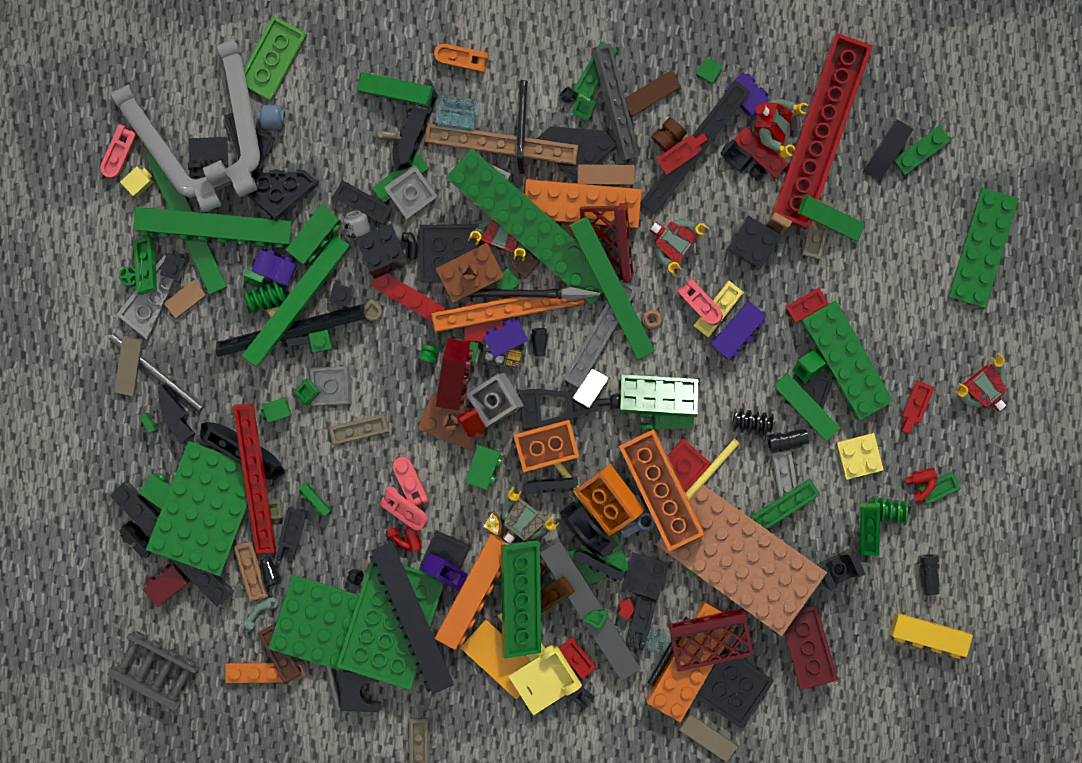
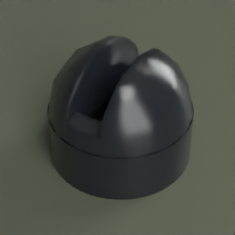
M567 86L560 93L559 99L565 103H571V98L575 99V92Z
M754 164L749 171L750 178H755L754 181H759L766 175V171L762 166Z
M358 569L348 571V582L356 586L359 585L363 580V572Z

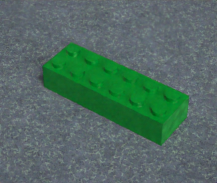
M837 301L829 303L800 320L818 354L827 362L826 368L856 420H861L893 402L892 397Z

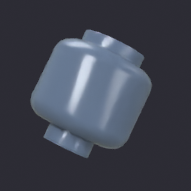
M263 105L261 111L257 112V123H261L264 130H280L282 125L286 123L285 110H282L280 105Z

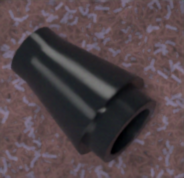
M533 328L532 333H530L534 356H546L549 336L547 328Z
M271 557L260 560L262 579L266 587L280 583L281 575L272 562Z

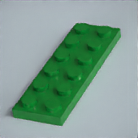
M983 187L980 189L948 298L986 308L1019 198Z
M535 540L501 545L503 657L506 659L541 653L540 542Z

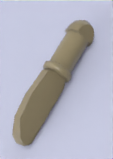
M380 130L376 133V137L380 140L401 138L400 132L396 133V131Z

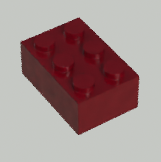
M452 338L447 339L442 358L436 407L459 411L460 403L464 404L471 368L470 363L473 355V350L470 349L471 342Z

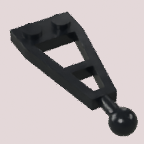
M547 389L519 390L520 399L524 404L521 407L523 428L543 427L598 411V406L610 405L615 409L620 408V394L618 393L611 395L610 398H596L589 410L582 409L573 412L572 398L575 395L574 392ZM539 394L566 397L567 414L542 421Z

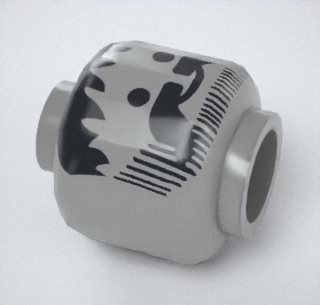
M361 211L349 212L343 220L345 232L349 238L356 240V238L370 232L367 215L361 213Z

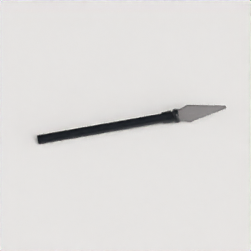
M573 287L548 290L481 289L467 297H548L573 301L599 296L600 293Z

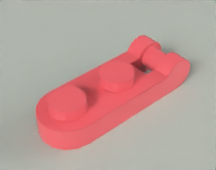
M121 124L117 127L100 167L101 172L106 177L115 178L120 174L133 143L138 136L135 130L130 131ZM122 136L127 137L125 143L120 141Z
M692 278L687 281L683 288L680 287L677 290L682 298L706 323L717 325L721 322L723 318L721 309ZM692 289L695 290V293L693 295L689 296L687 294Z
M407 457L397 458L393 463V470L407 500L416 507L420 504L425 505L429 503V499L410 459ZM418 491L420 497L413 499L412 493Z
M387 487L385 497L381 499L380 505L412 529L421 530L428 523L427 515L398 494L394 487Z

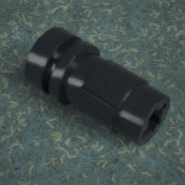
M806 429L784 434L779 432L776 435H767V442L770 452L777 453L779 450L782 452L787 448L789 450L801 448L802 445L809 444V437Z
M920 555L919 561L922 563L920 565L922 574H920L921 587H923L924 595L939 594L940 586L938 574L940 567L937 564L939 562V555Z

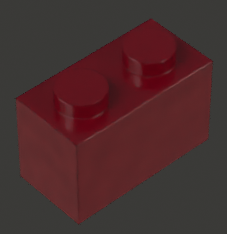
M170 564L166 565L160 570L162 574L159 577L153 576L145 582L147 586L142 590L156 607L161 606L190 582L176 564L172 566Z

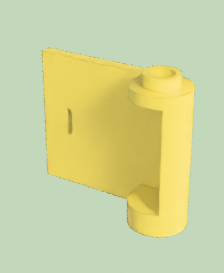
M552 645L545 648L542 655L508 676L533 715L564 695L568 696L582 686L558 646L553 647Z

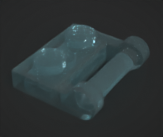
M440 94L435 126L474 131L478 99L465 100L446 97V95ZM445 104L471 108V110L445 107Z

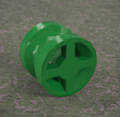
M126 266L120 270L119 280L122 284L127 286L136 285L135 268Z
M422 343V352L417 358L436 364V355L439 354L440 349Z

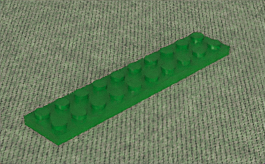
M471 148L446 176V179L570 287L597 292L601 295L603 291L577 240ZM599 296L584 299L591 305Z

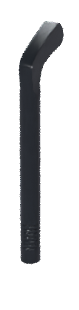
M527 80L520 81L517 131L519 174H525L526 172L523 149L525 142Z

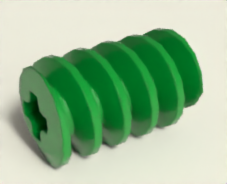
M276 282L273 289L269 284L266 285V291L260 286L259 293L254 288L251 295L244 291L245 303L249 313L250 309L253 313H257L258 307L261 311H264L265 305L268 309H271L273 303L278 307L280 306V301L283 303L286 299L283 285L281 284L279 287Z
M874 496L870 498L868 503H880L881 522L887 517L888 523H891L894 518L897 525L900 520H903L904 526L907 524L908 505L906 501H902L900 504L899 500H894L892 503L891 499L884 501V498L880 497L877 501V498Z

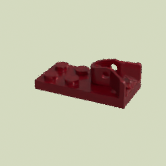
M817 605L801 609L784 633L798 680L799 691L838 682V676Z

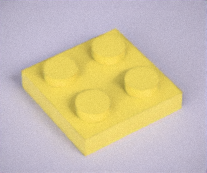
M874 433L836 442L846 480L884 470Z

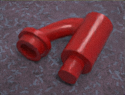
M934 467L913 472L912 476L905 478L907 485L915 483V486L928 483L921 493L919 490L913 493L916 504L922 505L923 500L936 486L938 478Z
M407 524V529H404L407 542L397 536L399 534L397 527L385 530V537L389 536L400 548L410 552L423 549L418 530L412 529Z

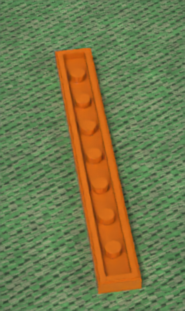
M514 297L431 313L434 331L440 332L585 304V299L569 301L563 298Z

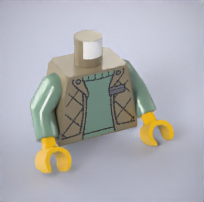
M514 487L510 489L502 510V519L505 521L504 525L509 528L502 537L504 540L512 544L519 536L524 541L526 539L532 541L545 536L551 530H555L559 522L553 524L551 522L554 518L553 516L547 520L545 516L520 497L522 491L519 494H515L513 492Z

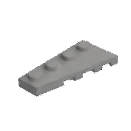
M166 255L156 265L157 291L144 295H139L135 291L117 313L119 318L146 339L149 338L175 281L160 275Z

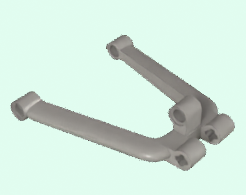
M235 38L217 45L225 66L241 152L239 161L228 168L220 160L203 168L206 177L196 180L191 179L139 106L130 90V85L128 84L111 92L115 104L121 109L175 189L185 197H197L204 213L222 206L217 190L233 184L239 197L258 190L251 173L259 165L260 151L241 58L242 53Z

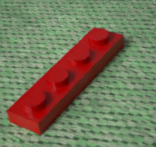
M389 274L373 279L370 285L433 322L431 313L445 311L446 309Z

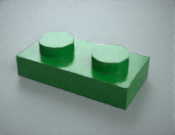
M307 482L299 487L301 490L300 495L306 501L310 500L314 504L312 508L318 515L323 514L326 516L332 511Z

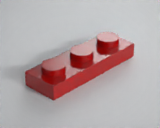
M746 126L734 139L738 146L751 154L754 158L753 160L775 179L789 164L774 150L763 145L761 139Z

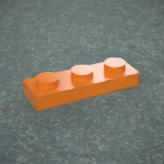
M273 662L225 664L226 683L283 682Z

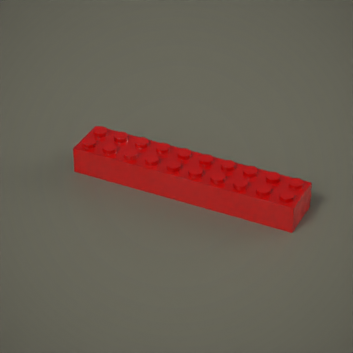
M839 33L833 36L771 216L776 212L792 221L791 225L805 230L810 228L812 220L798 214L804 195H808L818 201L820 199L873 45Z

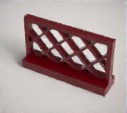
M619 203V205L580 207V219L585 217V212H592L597 216L591 225L594 231L599 234L598 239L602 237L609 243L604 251L611 261V265L614 264L620 269V274H616L618 279L623 280V282H631L634 270L627 203ZM606 211H614L615 218L611 223L602 216ZM599 219L608 225L602 232L594 226ZM609 228L616 232V237L613 241L604 234ZM611 246L618 251V255L615 258L606 252Z
M741 608L668 624L677 671L754 656L745 610ZM743 624L744 630L740 636L732 632L735 625ZM721 628L726 631L721 640L713 636L716 629ZM702 632L707 635L702 644L694 640L697 633ZM729 634L737 638L732 647L724 643ZM685 637L688 641L681 648L676 645L675 638ZM710 638L718 642L714 651L705 647ZM740 641L747 644L748 651L741 653L735 649ZM691 642L699 646L695 655L686 651ZM721 645L730 650L723 657L716 654ZM702 649L711 654L704 661L697 658ZM684 653L692 658L688 664L680 665L679 659Z

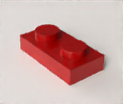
M818 287L785 306L793 322L796 323L829 303Z
M572 637L559 647L580 680L584 679L596 668Z

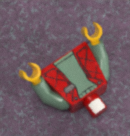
M773 99L759 104L755 109L758 115L754 128L760 136L761 143L776 152L779 150L783 158L791 157L792 154L789 152L794 151L795 147L793 145L783 146L793 116L791 111L794 110L796 115L807 114L801 110V107H808L807 103L795 105L794 102L788 100Z
M490 216L479 223L475 231L471 232L468 241L471 238H475L477 240L475 245H478L481 240L483 243H488V245L514 254V260L516 256H521L522 262L525 260L526 248Z
M675 220L673 222L670 221L666 228L655 222L649 230L658 237L654 243V251L659 263L668 269L673 276H676L674 269L679 268L682 270L678 263L698 234L706 237L705 234L701 233L704 228L709 230V227L705 224H698L689 220Z
M997 353L998 358L996 360L990 357V361L994 366L992 364L985 365L965 383H959V391L953 390L965 404L976 408H987L992 404L997 412L1007 405L1000 397L1007 391L1004 368L1005 358L1000 353Z

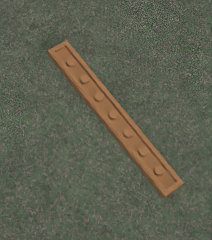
M427 123L425 143L469 150L473 148L475 151L517 157V136ZM525 138L523 157L576 165L579 146Z

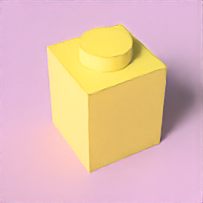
M139 167L133 169L120 181L131 195L136 198L154 182L150 179L152 177L150 172L146 168L141 169Z

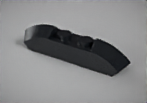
M431 80L423 84L434 88ZM435 88L428 107L409 103L413 107L408 110L407 123L401 128V138L395 139L393 144L392 157L396 170H403L412 166L438 98Z
M201 423L200 437L202 441L242 464L237 432L218 423ZM261 447L265 478L276 480L284 475L285 471L279 460L268 450Z

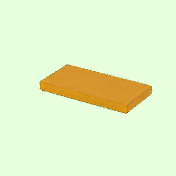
M485 619L460 648L517 700L520 694L508 676L531 661L526 655L505 659L502 650V633Z

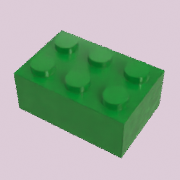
M479 444L465 482L485 490L488 489V486L492 487L497 475L494 474L495 468L499 469L503 456L500 455L501 451Z

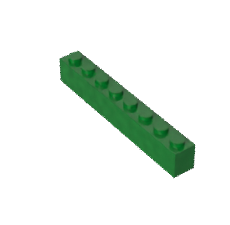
M135 207L133 230L138 232L140 236H150V233L158 234L157 237L169 238V235H175L177 239L181 240L197 237V241L208 242V239H216L217 243H228L229 240L235 241L237 245H247V242L255 243V246L266 247V244H273L274 248L285 249L291 242L292 222Z

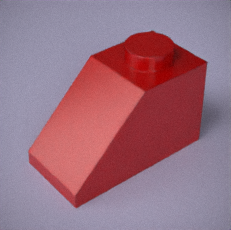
M474 407L457 415L468 437L476 438L483 434L482 430L485 429V426Z

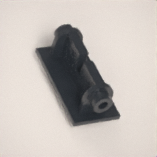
M132 520L123 525L119 530L120 536L129 545L135 542L136 545L133 549L141 558H148L152 553L146 551L150 537Z

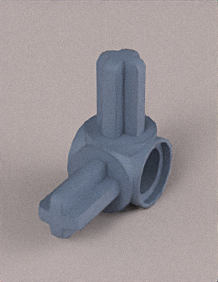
M639 494L634 496L645 511L634 521L619 530L623 538L639 530L642 533L653 528L655 525L649 509H646ZM643 516L651 517L649 525L643 526L641 524Z

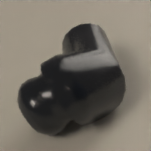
M410 231L409 233L403 232L402 242H408L407 258L417 259L418 245L414 234Z

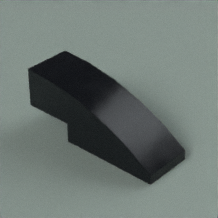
M898 119L894 121L863 171L880 181L914 129Z
M160 385L158 393L162 412L173 435L180 444H183L196 434L184 420L189 413L165 385Z

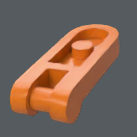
M440 44L436 47L434 56L441 64L485 73V62L488 60L489 53L449 44ZM473 57L478 58L477 64L472 63Z

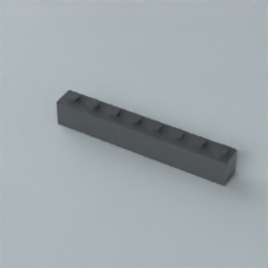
M556 538L540 548V561L543 566L548 565L551 571L548 573L552 580L555 581L564 576L574 588L575 592L568 596L571 601L569 606L574 614L578 613L581 619L579 622L584 630L588 629L592 634L589 636L595 646L599 645L602 651L599 653L603 660L610 662L611 667L609 669L614 677L619 676L620 680L623 681L641 669L639 663L629 647H627V644L609 616H607L600 630L583 622V618L589 612L599 609L604 610L560 539Z

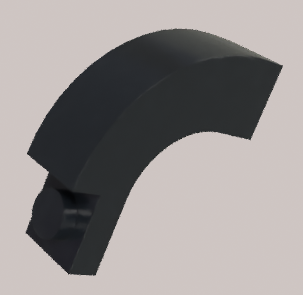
M574 501L559 513L572 533L596 557L602 556L604 558L611 554L618 546L613 538L604 534L592 522L583 507Z

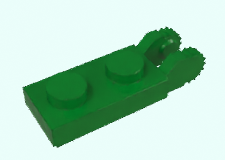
M640 414L642 418L655 417V424H642L640 429L694 428V417Z

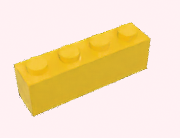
M896 612L889 635L894 637V641L905 643V640L910 641L912 646L918 648L928 646L931 647V651L942 654V651L949 652V656L958 659L961 656L967 657L973 637L972 634Z

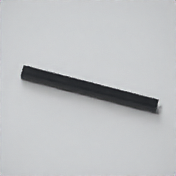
M685 616L683 621L689 620L690 618ZM682 637L675 638L676 645L679 644ZM672 642L668 645L647 682L651 686L655 685L673 654Z

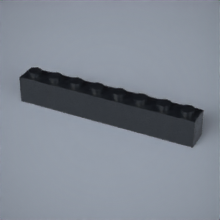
M129 481L123 482L110 497L151 538L160 513L138 493ZM172 560L216 607L221 605L234 592L221 577Z
M389 542L371 550L372 555L369 557L373 566H378L380 573L377 576L381 585L385 584L388 589L385 592L389 603L392 601L394 603L395 609L392 611L396 620L400 619L403 627H400L404 638H409L411 644L408 645L411 655H416L418 659L416 667L419 674L424 673L426 681H423L427 692L431 691L432 694H435L453 686L454 682L394 543Z

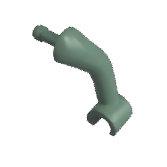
M271 597L257 604L245 620L243 628L248 632L252 631L256 625L253 621L261 611L276 608L278 605L277 599Z

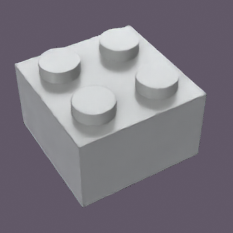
M505 373L495 375L467 393L468 398L486 427L497 424L524 406Z

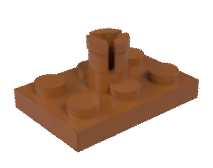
M488 243L436 268L453 303L504 278Z
M432 394L418 430L472 450L476 438L467 436L457 418V415L470 408L460 405L459 411L436 407L437 395Z

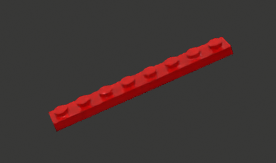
M254 403L235 404L233 412L256 554L274 553L277 549Z

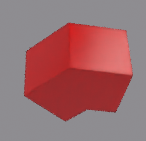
M630 597L619 601L621 608L618 614L629 620L634 612Z

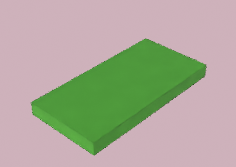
M272 16L244 68L247 88L272 101L307 33Z

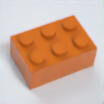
M569 419L513 434L523 472L579 457Z
M611 464L574 490L608 536H611L635 520L645 511Z

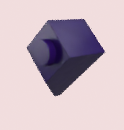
M429 554L421 569L422 572L457 591H460L468 576L467 573L432 554Z

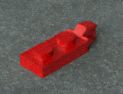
M704 133L697 138L693 135L687 137L656 158V160L668 175L697 155L702 150L700 145L706 142L708 138Z
M915 380L901 415V421L904 422L900 430L901 432L910 434L912 427H917L921 423L935 387Z

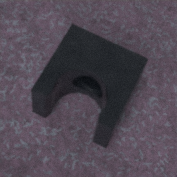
M850 549L816 564L827 572L822 583L830 591L836 589L839 583L849 578L861 577L866 574L856 552ZM837 564H841L842 571L836 574L834 567Z
M343 670L341 711L380 712L381 702L370 701L362 693L364 683L367 681L378 682L380 680Z

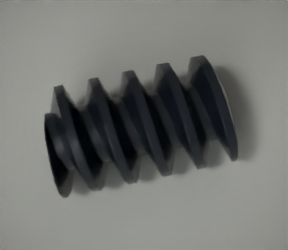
M735 408L732 421L733 432L740 427L741 433L747 428L748 434H751L754 429L757 436L762 431L763 437H766L768 432L770 434L772 432L774 414H770L767 418L765 412L760 416L759 412L755 411L752 416L751 410H747L744 414V409L740 408L737 413Z

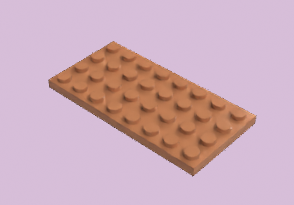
M702 485L689 501L706 535L671 552L668 551L662 537L656 545L776 633L783 636L827 572L712 490Z

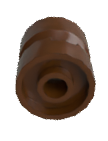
M669 117L662 124V129H657L651 135V139L664 152H667L676 145V141L680 142L687 132L677 121Z

